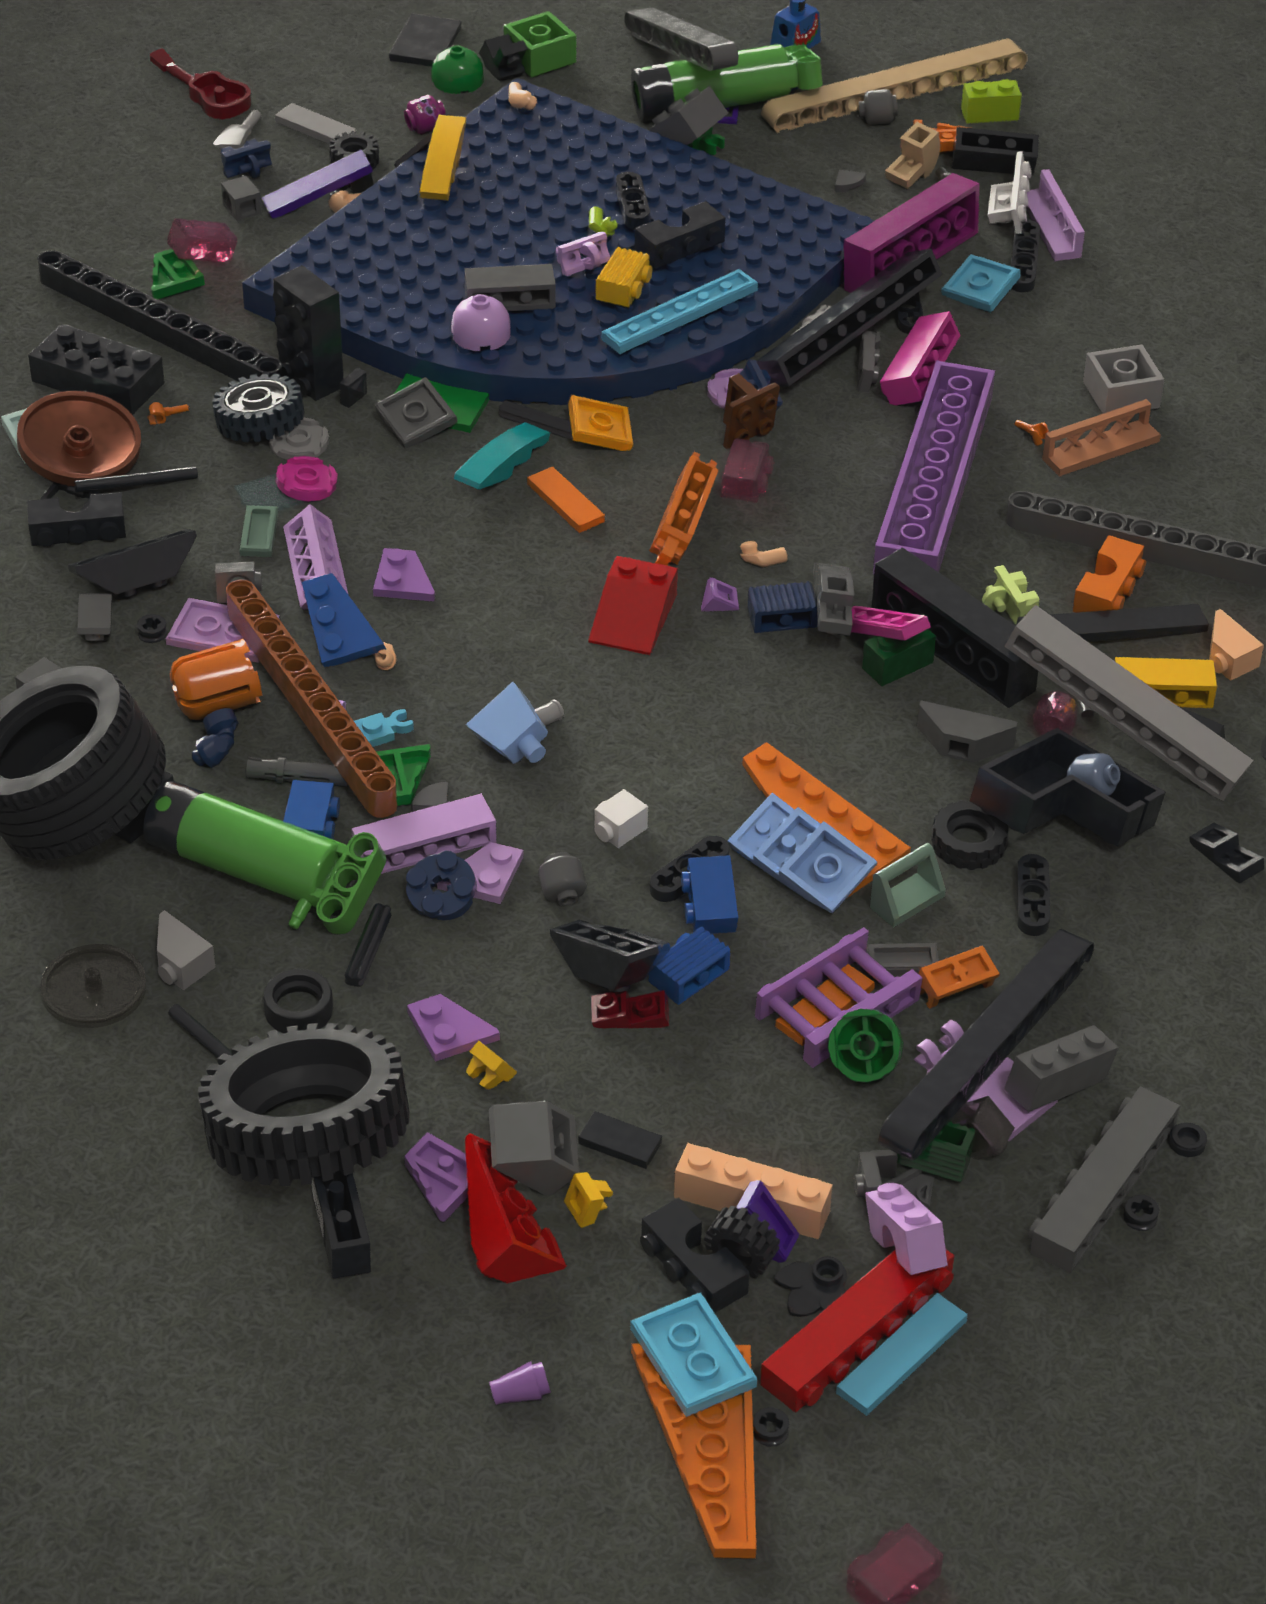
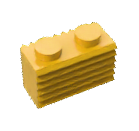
M616 248L596 279V300L630 308L632 301L639 299L644 282L649 283L651 279L652 266L649 265V255L642 252L638 253L636 250L632 252L631 249L627 251L625 248Z

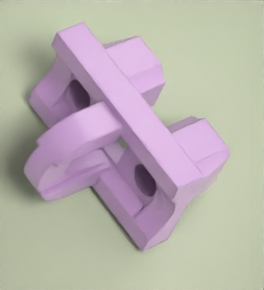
M599 232L556 247L557 261L561 264L562 274L569 276L586 269L598 268L601 264L608 262L611 256L607 249V234ZM580 253L587 257L581 259Z

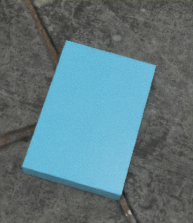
M701 1292L631 1320V1331L686 1417L757 1387V1377Z

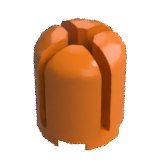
M244 639L185 655L173 662L170 671L173 693L180 710L190 720L204 719L208 714L219 709L230 708L235 710L261 702L259 697L262 696L258 672L257 670L254 671L250 659L244 655L250 652Z

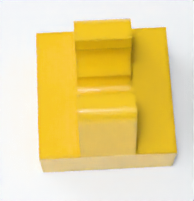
M479 1040L469 1051L474 1056L466 1073L474 1079L486 1071L485 1077L479 1084L487 1090L496 1087L503 1080L508 1082L517 1073L514 1068Z
M588 1172L576 1173L572 1178L564 1202L580 1228L595 1223L599 1211L608 1208L604 1202V1197H611L613 1191L606 1181L592 1180Z

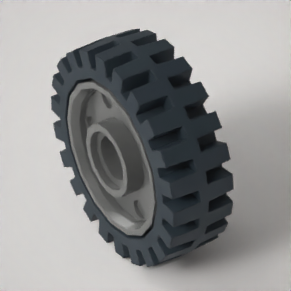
M269 373L262 374L261 377H257V374L250 375V379L245 377L239 378L238 383L231 381L228 383V387L223 386L219 389L220 392H216L212 401L219 432L223 433L224 437H231L235 441L241 438L242 442H249L250 439L254 438V442H259L263 437H266L267 440L273 439L275 434L280 437L285 435L284 430L288 432L294 430V426H298L304 418L303 399L299 384L294 379L290 380L287 376L281 378L280 374H273L271 377H269Z

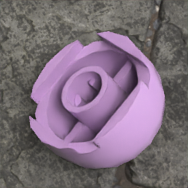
M482 294L469 297L460 302L453 312L452 333L455 343L462 348L472 351H481L480 346H490V350H494L505 345L510 338V317L504 305L497 299Z

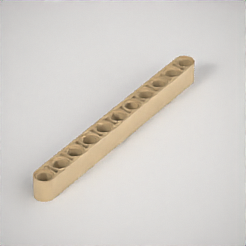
M1003 39L825 85L816 89L775 98L764 105L762 116L779 133L780 130H791L802 127L803 124H814L827 120L826 118L840 117L851 114L850 112L859 111V101H864L866 91L889 89L892 95H896L897 100L902 98L909 99L920 96L921 93H932L943 90L944 87H954L962 85L967 81L989 78L990 75L1008 73L1017 68L1023 69L1027 63V55L1012 40Z

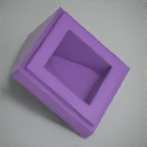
M710 577L707 580L701 611L739 610L737 589Z

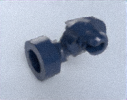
M230 708L216 710L203 719L202 723L208 736H203L196 741L197 749L193 750L191 755L196 765L204 766L207 764L213 768L220 764L234 746V731L239 723L234 711Z

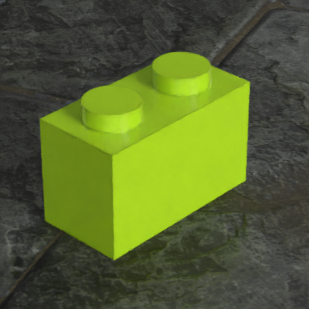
M1003 79L995 82L975 81L973 83H963L961 110L966 123L1019 120L1022 94L1016 80Z

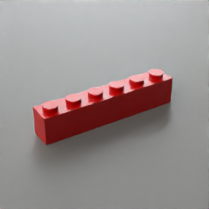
M895 1249L762 1363L760 1385L795 1413L805 1404L808 1406L814 1405L830 1382H840L847 1375L853 1362L858 1358L865 1360L874 1351L877 1342L884 1335L890 1337L897 1331L903 1319L910 1313L915 1314L927 1303L928 1297L936 1290L941 1293L949 1287L954 1277L952 1273L954 1255L946 1249L948 1266L911 1275L897 1262Z

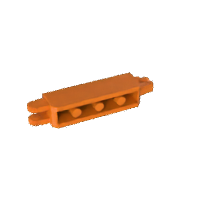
M695 451L690 456L677 480L649 551L658 555L655 561L656 564H663L665 566H668L669 562L678 564L694 535L719 470L716 468L717 462L711 460L706 464L699 460L700 454Z

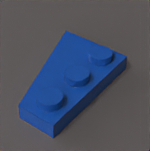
M333 573L302 582L321 662L324 667L339 665L386 649L382 640Z

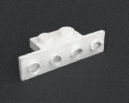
M1022 151L1017 152L1014 182L991 185L988 209L990 224L997 222L1008 223L1013 220L1016 234L1022 233V224L1027 221L1025 207H1028L1027 192H1030L1028 178H1031V168L1029 161H1024Z

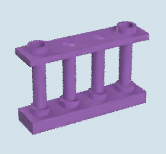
M864 927L852 935L844 936L839 943L776 982L766 984L757 993L755 1017L760 1021L773 1012L778 1013L805 1038L803 1060L812 1068L830 1057L828 1050L830 1032L846 1013L858 1009L878 1010L892 1018L919 1000L922 977L913 969L901 977H894L866 953L869 931ZM856 962L884 987L875 993L868 994L841 969L847 964ZM829 978L858 1004L848 1010H841L815 986ZM803 995L831 1021L821 1027H814L788 1003Z

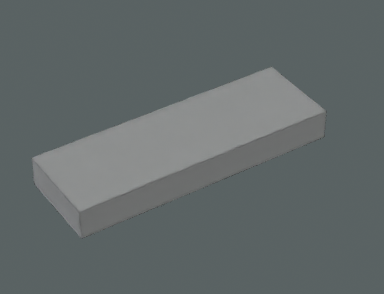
M293 103L275 115V122L330 144L332 139L335 140L336 135L342 137L344 132H347L349 135L351 131H356L353 127Z

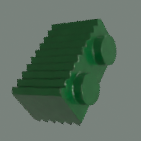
M950 1121L916 1160L912 1161L897 1153V1163L908 1168L919 1169L962 1183L970 1163L975 1129L973 1127L968 1129L966 1125L960 1126L959 1123L953 1124Z

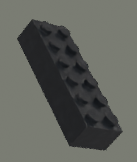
M903 547L875 563L871 608L928 617L931 626L928 629L936 636L934 655L1007 708L1012 707L1036 691L1039 671L1005 647L1015 628V625L1010 621H1007Z

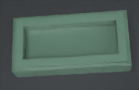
M247 505L240 544V556L272 557L278 521V506Z

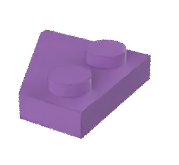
M384 548L373 588L374 596L434 601L435 591L416 552Z
M441 994L407 1005V1012L435 1062L471 1050L478 1040L484 1045L500 1040V1032L497 1028Z
M427 1132L404 1156L405 1166L438 1219L445 1222L468 1197L466 1154Z

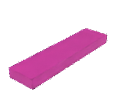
M856 605L852 607L851 632L907 640L931 627L928 617L923 615Z

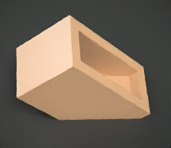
M1220 609L1215 613L1209 660L1214 661L1216 673H1222L1231 681L1260 667L1264 644Z

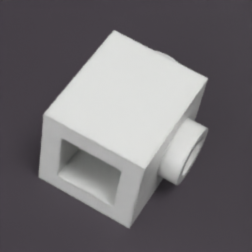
M625 789L609 800L601 802L595 808L594 831L601 841H609L617 848H620L648 828V806Z

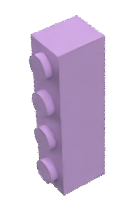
M481 793L352 828V837L362 832L375 836L386 854V863L381 872L383 874L416 865L423 858L443 851H452L456 854L485 846L490 842L496 843V819ZM373 850L365 851L361 858L369 856Z

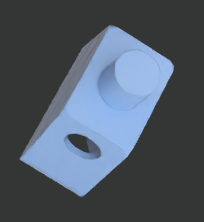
M511 682L466 724L481 741L513 764L520 761L524 756L531 763H536L546 753V749L540 742L547 736L548 731L528 698L514 682Z

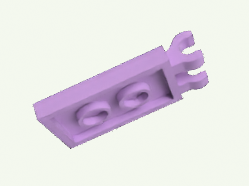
M950 1020L941 1027V1031L946 1035L940 1038L939 1042L948 1048L942 1054L935 1043L929 1039H925L916 1046V1049L921 1054L914 1060L928 1070L927 1074L964 1034L960 1025L955 1021ZM1006 1057L963 1108L1010 1141L1054 1106L1058 1100L1028 1112L1004 1089L1014 1061Z

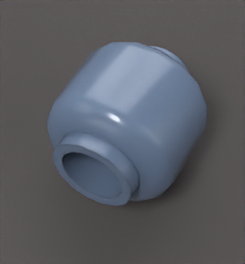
M1104 753L1083 754L1076 757L1067 772V776L1072 774L1107 796L1114 792L1120 780L1119 767L1108 754Z

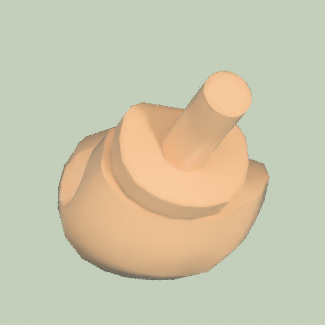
M338 191L331 195L329 207L336 213L361 193L349 194L347 191Z

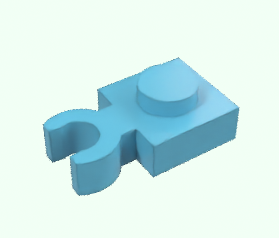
M405 709L396 710L387 718L380 712L354 721L372 747L395 740L394 733L405 734L414 730L412 720L399 722L407 719Z

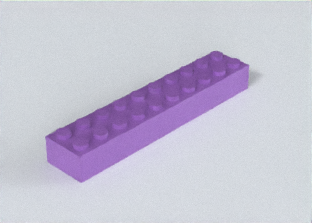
M936 361L875 545L873 574L875 563L902 547L939 572L992 400L995 370Z

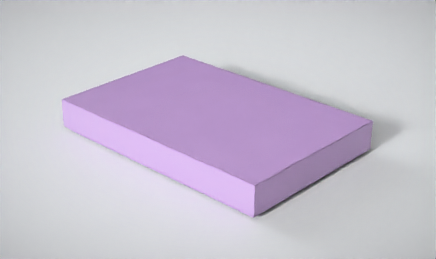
M188 598L166 637V645L202 651L244 638L229 619L227 605ZM249 647L250 652L245 653V657L249 658L250 661L259 662V659Z

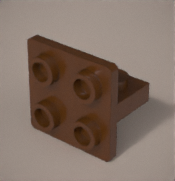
M739 373L729 377L723 423L726 425L723 447L729 449L735 445L743 446L750 438L758 434L766 435L772 430L780 389L777 383L774 382L757 390L753 384L748 382Z

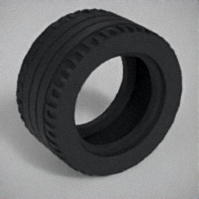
M89 665L66 667L29 681L0 702V836L16 853L37 860H55L77 855L91 849L121 831L136 818L152 799L159 787L166 767L164 743L132 695L115 674L103 668Z

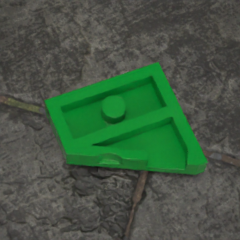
M181 246L154 254L153 286H151L153 298L161 299L205 285L204 275Z
M430 744L377 751V754L396 779L397 806L411 804L431 758Z

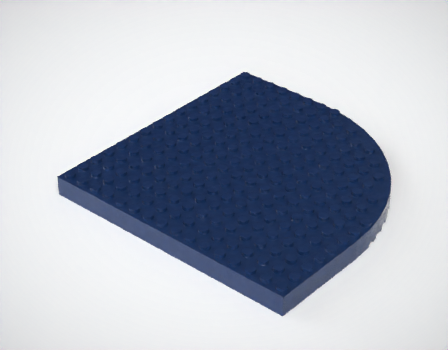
M516 78L465 116L466 126L459 166H456L449 200L420 198V186L429 143L242 282L244 309L275 322L273 278L303 265L339 292L342 353L402 379L407 373L419 378L426 377L430 381L447 386L489 393L490 401L500 402L514 400L522 401V404L548 402V405H568L571 395L602 402H610L614 398L628 396L639 398L652 395L654 391L667 388L674 390L677 389V386L688 382L693 384L708 379L712 374L721 370L731 369L734 364L744 359L748 360L755 356V353L759 350L767 349L844 283V240L875 220L847 210L845 207L824 201L822 198L804 193L797 188L779 183L772 178L754 173L749 169L731 164L727 160H721L706 154L704 151L696 150L681 142L661 136L659 133L651 132L636 124L593 109L591 106L583 105L568 97L553 93L546 88H541L523 79ZM511 83H520L522 90L530 92L532 96L537 98V104L533 110H527L525 107L522 109L514 108L510 104L509 85ZM622 172H635L641 176L650 208V222L659 219L667 226L681 227L682 210L705 201L726 217L725 242L659 268H652V276L649 283L644 282L639 299H634L632 304H630V308L596 300V279L607 262L601 264L598 268L586 269L565 276L562 274L561 264L558 263L556 247L596 234V232L589 228V211L592 207H600L603 210V220L606 217H611L610 221L613 222L615 219L618 224L614 235L607 237V249L610 256L618 247L621 249L625 248L627 251L629 249L632 252L635 251V230L625 226L616 193V177ZM580 253L581 259L587 257ZM552 264L556 284V308L507 311L510 317V338L505 345L497 349L490 350V346H480L481 351H472L462 348L455 343L452 333V318L457 306L466 299L464 268ZM738 269L758 282V291L621 354L601 340L602 331Z

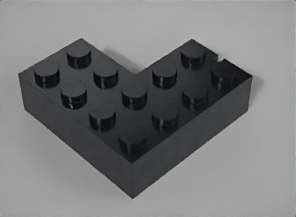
M1055 728L979 767L970 802L980 807L984 813L998 818L1012 830L1022 834L1063 813L1073 819L1077 825L1091 830L1101 836L1105 842L1118 847L1134 838L1135 834L1139 835L1155 826L1166 792L1116 762L1115 764L1120 770V780L1114 792L1109 796L1072 774L1067 776L1068 768L1076 757L1099 752L1061 729Z

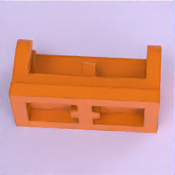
M982 945L920 968L919 975L922 977L920 995L927 993L928 1002H926V1005L930 1009L937 1006L939 999L979 984H982L985 988L992 986L995 978H998L1000 973Z

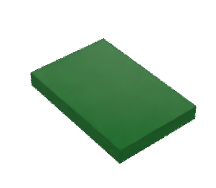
M406 373L395 393L423 378ZM430 381L457 417V423L448 428L471 433L489 402V393L447 386Z

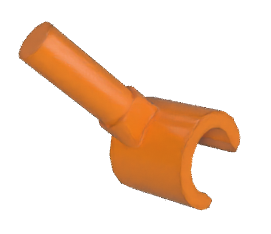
M154 402L149 406V423L151 425L165 423L166 416L189 411L188 405L163 407L162 404Z
M1020 420L1015 421V426L1031 434L1035 445L1043 444L1042 439H1045L1046 433L1049 432L1046 423L1032 425Z

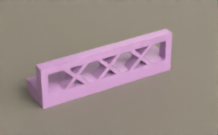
M1041 170L1039 189L1027 192L1028 207H1025L1031 220L1040 225V236L1054 261L1081 258L1085 232L1050 170Z
M309 504L283 526L299 604L304 610L308 609L302 586L303 581L333 573L348 594L332 520ZM302 526L299 535H296L295 531ZM305 543H308L303 555H300ZM312 563V566L307 576L304 575L309 564Z

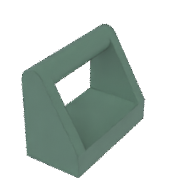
M925 843L873 874L870 908L893 928L945 897L946 888L934 849L929 843ZM918 864L916 874L890 889V880Z

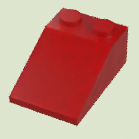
M616 556L606 578L588 642L651 655L677 596L678 568Z

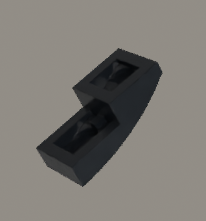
M1212 823L1189 836L1190 843L1194 848L1238 883H1242L1265 869L1264 857L1239 846L1238 834L1216 823Z

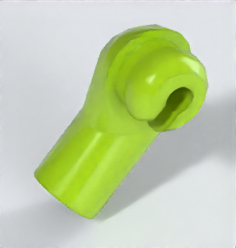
M592 207L589 211V228L596 233L605 232L607 237L614 235L618 224L615 219L611 222V217H606L603 220V210L600 207Z

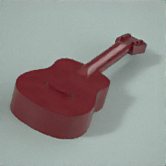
M163 48L150 53V61L163 72L167 71L189 86L190 99L200 104L203 111L209 117L229 119L244 113L251 107V90L246 84L228 79L217 71H209L203 74L195 73V76H192L177 66Z

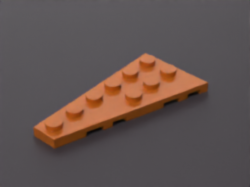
M764 743L743 757L742 765L766 797L774 793L793 809L799 807L820 824L825 821L877 861V865L849 896L873 880V874L911 852V847L769 743Z
M632 1344V1356L714 1558H756L752 1389L686 1417L641 1345ZM736 1345L751 1368V1345Z

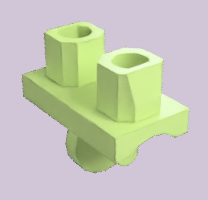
M1004 565L995 567L996 583L986 587L982 603L993 611L1003 612L1006 610L1014 624H1017L1018 617L1025 616L1035 605L1039 607V597L1035 591L1026 592L1027 580L1022 571L1008 573Z

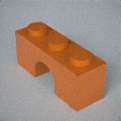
M1108 535L1097 554L1095 574L1086 572L1076 588L1073 612L1122 609L1125 601L1124 596H1131L1136 581L1135 577L1141 578L1145 570L1146 560L1142 559L1144 546Z

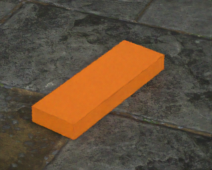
M553 466L527 477V485L578 533L605 522V514Z
M850 964L841 969L868 994L874 990L875 982ZM830 979L817 987L821 993L841 1010H848L857 1003ZM803 998L793 1006L814 1027H821L831 1021L806 998ZM781 1016L776 1019L775 1027L801 1046L805 1044V1038Z

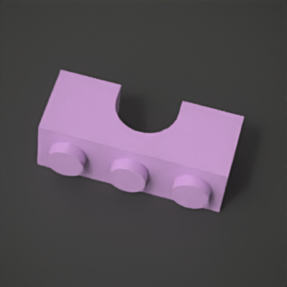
M886 1183L880 1185L877 1190L865 1193L870 1232L873 1238L883 1248L895 1245L897 1262L913 1275L948 1266L942 1222L902 1184Z

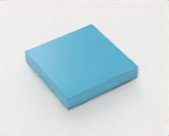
M970 254L944 285L941 292L942 295L966 305L992 312L1021 277L1020 269Z

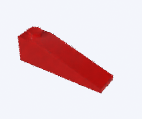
M469 1133L465 1137L471 1245L477 1258L476 1264L480 1272L488 1278L511 1283L565 1269L567 1266L554 1235L549 1228L541 1230L533 1217L537 1208L531 1200H526L514 1187L518 1181L492 1168L491 1142Z

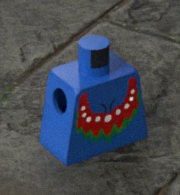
M790 0V6L776 14L770 45L781 44L784 48L792 45H804L810 49L821 42L819 11L806 4V0Z

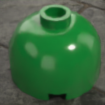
M455 45L447 48L437 55L432 64V82L437 89L451 94H460V91L472 92L480 88L484 82L482 61L475 52L463 46Z
M871 1009L854 1010L841 1017L842 1019L838 1021L830 1032L828 1050L832 1063L842 1074L853 1081L872 1082L885 1078L895 1070L902 1057L904 1042L900 1029L891 1017L878 1010Z

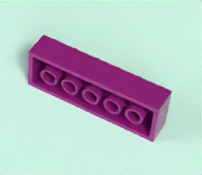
M952 173L845 239L843 247L844 290L852 293L909 251L932 249L936 259L976 235L979 224V183Z

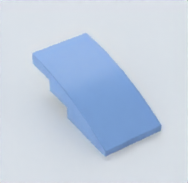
M771 793L728 839L731 849L806 900L830 913H833L877 865V861L825 821L820 824L799 807L793 809L774 793Z

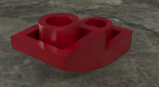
M627 990L591 996L592 1025L594 1028H661L669 1026V1002L665 990L631 998Z

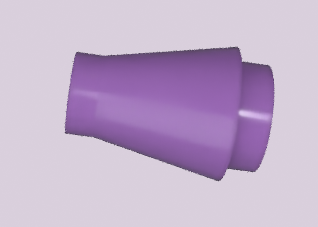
M530 1361L499 1379L489 1382L496 1405L507 1402L542 1400V1395L551 1393L542 1362L532 1364Z

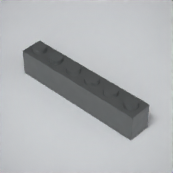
M1141 1086L1132 1098L1126 1097L1120 1105L1116 1120L1114 1122L1109 1120L1104 1126L1099 1143L1097 1145L1091 1144L1087 1149L1080 1169L1074 1168L1070 1172L1063 1192L1061 1194L1056 1192L1053 1195L1044 1218L1038 1217L1033 1222L1028 1234V1238L1032 1239L1030 1254L1071 1274L1168 1139L1171 1129L1177 1123L1180 1105Z

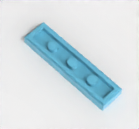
M936 1293L837 1385L836 1394L867 1416L967 1322L968 1314Z

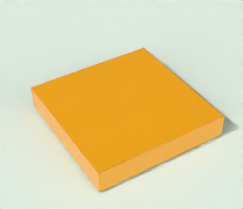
M571 395L568 407L573 441L620 451L632 449L633 438L628 407Z

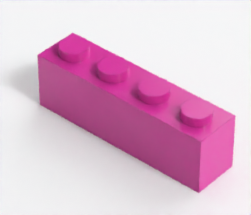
M950 311L922 316L916 321L880 381L881 390L890 404L902 405L923 400L936 361L945 362L961 336Z

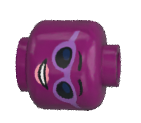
M425 95L409 101L407 110H404V118L408 128L411 131L415 130L418 134L433 131L438 115H446L443 103L440 100L436 101L432 95Z

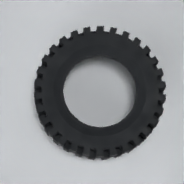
M318 1023L307 1024V1030L298 1031L296 1025L287 1027L288 1033L280 1035L277 1030L267 1032V1038L261 1040L258 1036L248 1039L249 1046L244 1047L238 1044L231 1048L232 1056L223 1053L218 1057V1065L211 1064L207 1069L208 1075H203L200 1080L201 1087H198L199 1103L208 1149L212 1159H216V1163L221 1169L227 1167L230 1175L235 1177L241 1173L242 1180L252 1182L259 1176L260 1184L270 1185L274 1179H279L280 1186H291L293 1179H300L301 1185L312 1184V1177L322 1176L323 1182L333 1180V1173L341 1171L344 1176L354 1173L353 1165L358 1164L365 1168L372 1164V1155L381 1159L387 1154L386 1146L394 1148L399 1143L398 1136H404L407 1131L406 1124H409L410 1121L409 1104L399 1052H396L395 1046L391 1042L386 1044V1038L379 1034L373 1037V1032L365 1028L357 1034L356 1026L346 1025L343 1030H339L338 1024L328 1023L325 1029H319ZM330 1094L348 1098V1100L337 1106L307 1115L292 1117L262 1115L268 1109L281 1102L305 1095Z

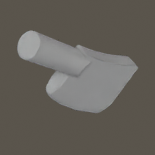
M253 110L241 125H229L217 137L213 145L218 148L231 146L237 149L243 147L252 128L261 118V113L258 110Z

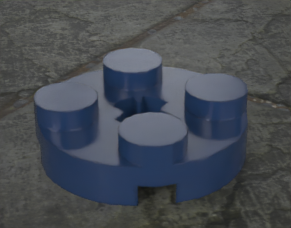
M443 851L427 856L420 860L406 874V892L410 904L418 914L424 917L437 918V920L456 919L470 909L475 891L477 892V881L472 868L464 859L457 857L452 851ZM447 881L451 884L447 885L448 891L445 893H441L440 890L432 891L438 882Z

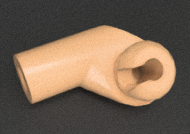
M513 82L509 85V102L514 108L522 109L525 107L527 110L535 108L537 104L535 96H532L528 91L522 90V86L518 82Z
M746 541L740 546L742 551L740 554L741 558L750 564L768 567L787 562V553L784 547L768 551H758V545L755 541Z
M383 642L386 649H382L372 655L375 657L378 668L390 670L395 666L397 658L393 646Z

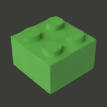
M547 11L504 25V35L509 34L513 43L524 40L528 50L521 63L525 72L530 77L576 63V34L551 12Z

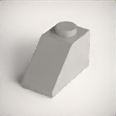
M167 911L161 912L159 914L157 939L158 973L165 983L169 985L174 983L184 991L215 968L213 945Z

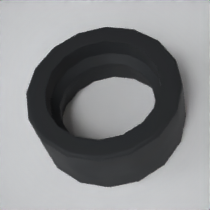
M308 969L284 971L273 977L265 987L263 996L265 1016L268 1023L279 1032L288 1033L287 1027L296 1025L298 1031L307 1030V1024L318 1023V1028L321 1029L332 1017V989L329 982L317 972ZM294 992H308L317 996L320 1000L311 1009L301 1012L287 1011L277 1005L280 998Z

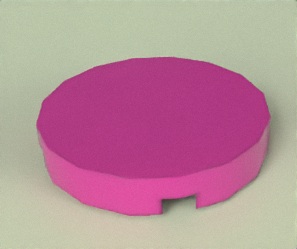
M298 456L287 459L286 464L282 465L281 463L278 466L276 484L278 489L286 496L296 500L318 501L329 497L334 492L338 475L334 467L330 464L329 467L323 465V460L319 458Z

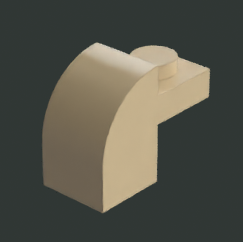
M916 122L900 138L902 155L885 170L886 179L906 189L920 176L926 178L932 173L940 153L939 132L919 122Z

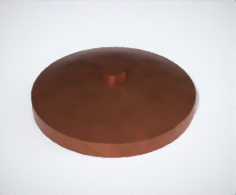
M65 391L45 396L31 404L24 411L18 423L17 447L22 459L37 474L63 485L74 486V481L125 475L134 466L140 453L141 432L136 419L118 402L96 393Z

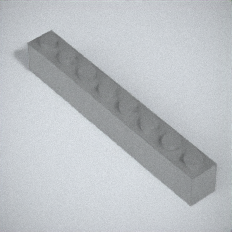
M1037 605L1015 626L1005 645L1011 652L1206 792L1224 801L1253 762L1250 757Z

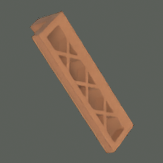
M1145 399L1046 433L1042 460L1058 476H1062L1160 442L1161 435L1149 424L1152 404ZM1140 413L1139 420L1128 423L1135 414ZM1117 420L1110 430L1103 432L1110 422ZM1092 429L1084 439L1078 440L1085 431ZM1067 438L1060 447L1054 449L1055 441Z

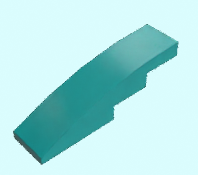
M526 422L515 426L494 438L476 452L455 473L454 479L479 490L507 480L512 475L514 466L522 464L531 458L532 449L543 446L549 441L550 432Z

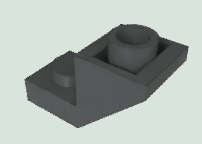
M113 593L79 594L77 634H85V640H105L104 634L110 635L112 633Z

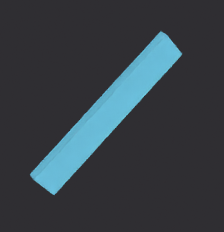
M738 269L602 331L601 340L621 354L758 291V282Z

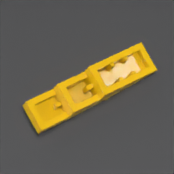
M438 115L424 166L420 198L449 200L451 183H454L456 166H459L466 117Z

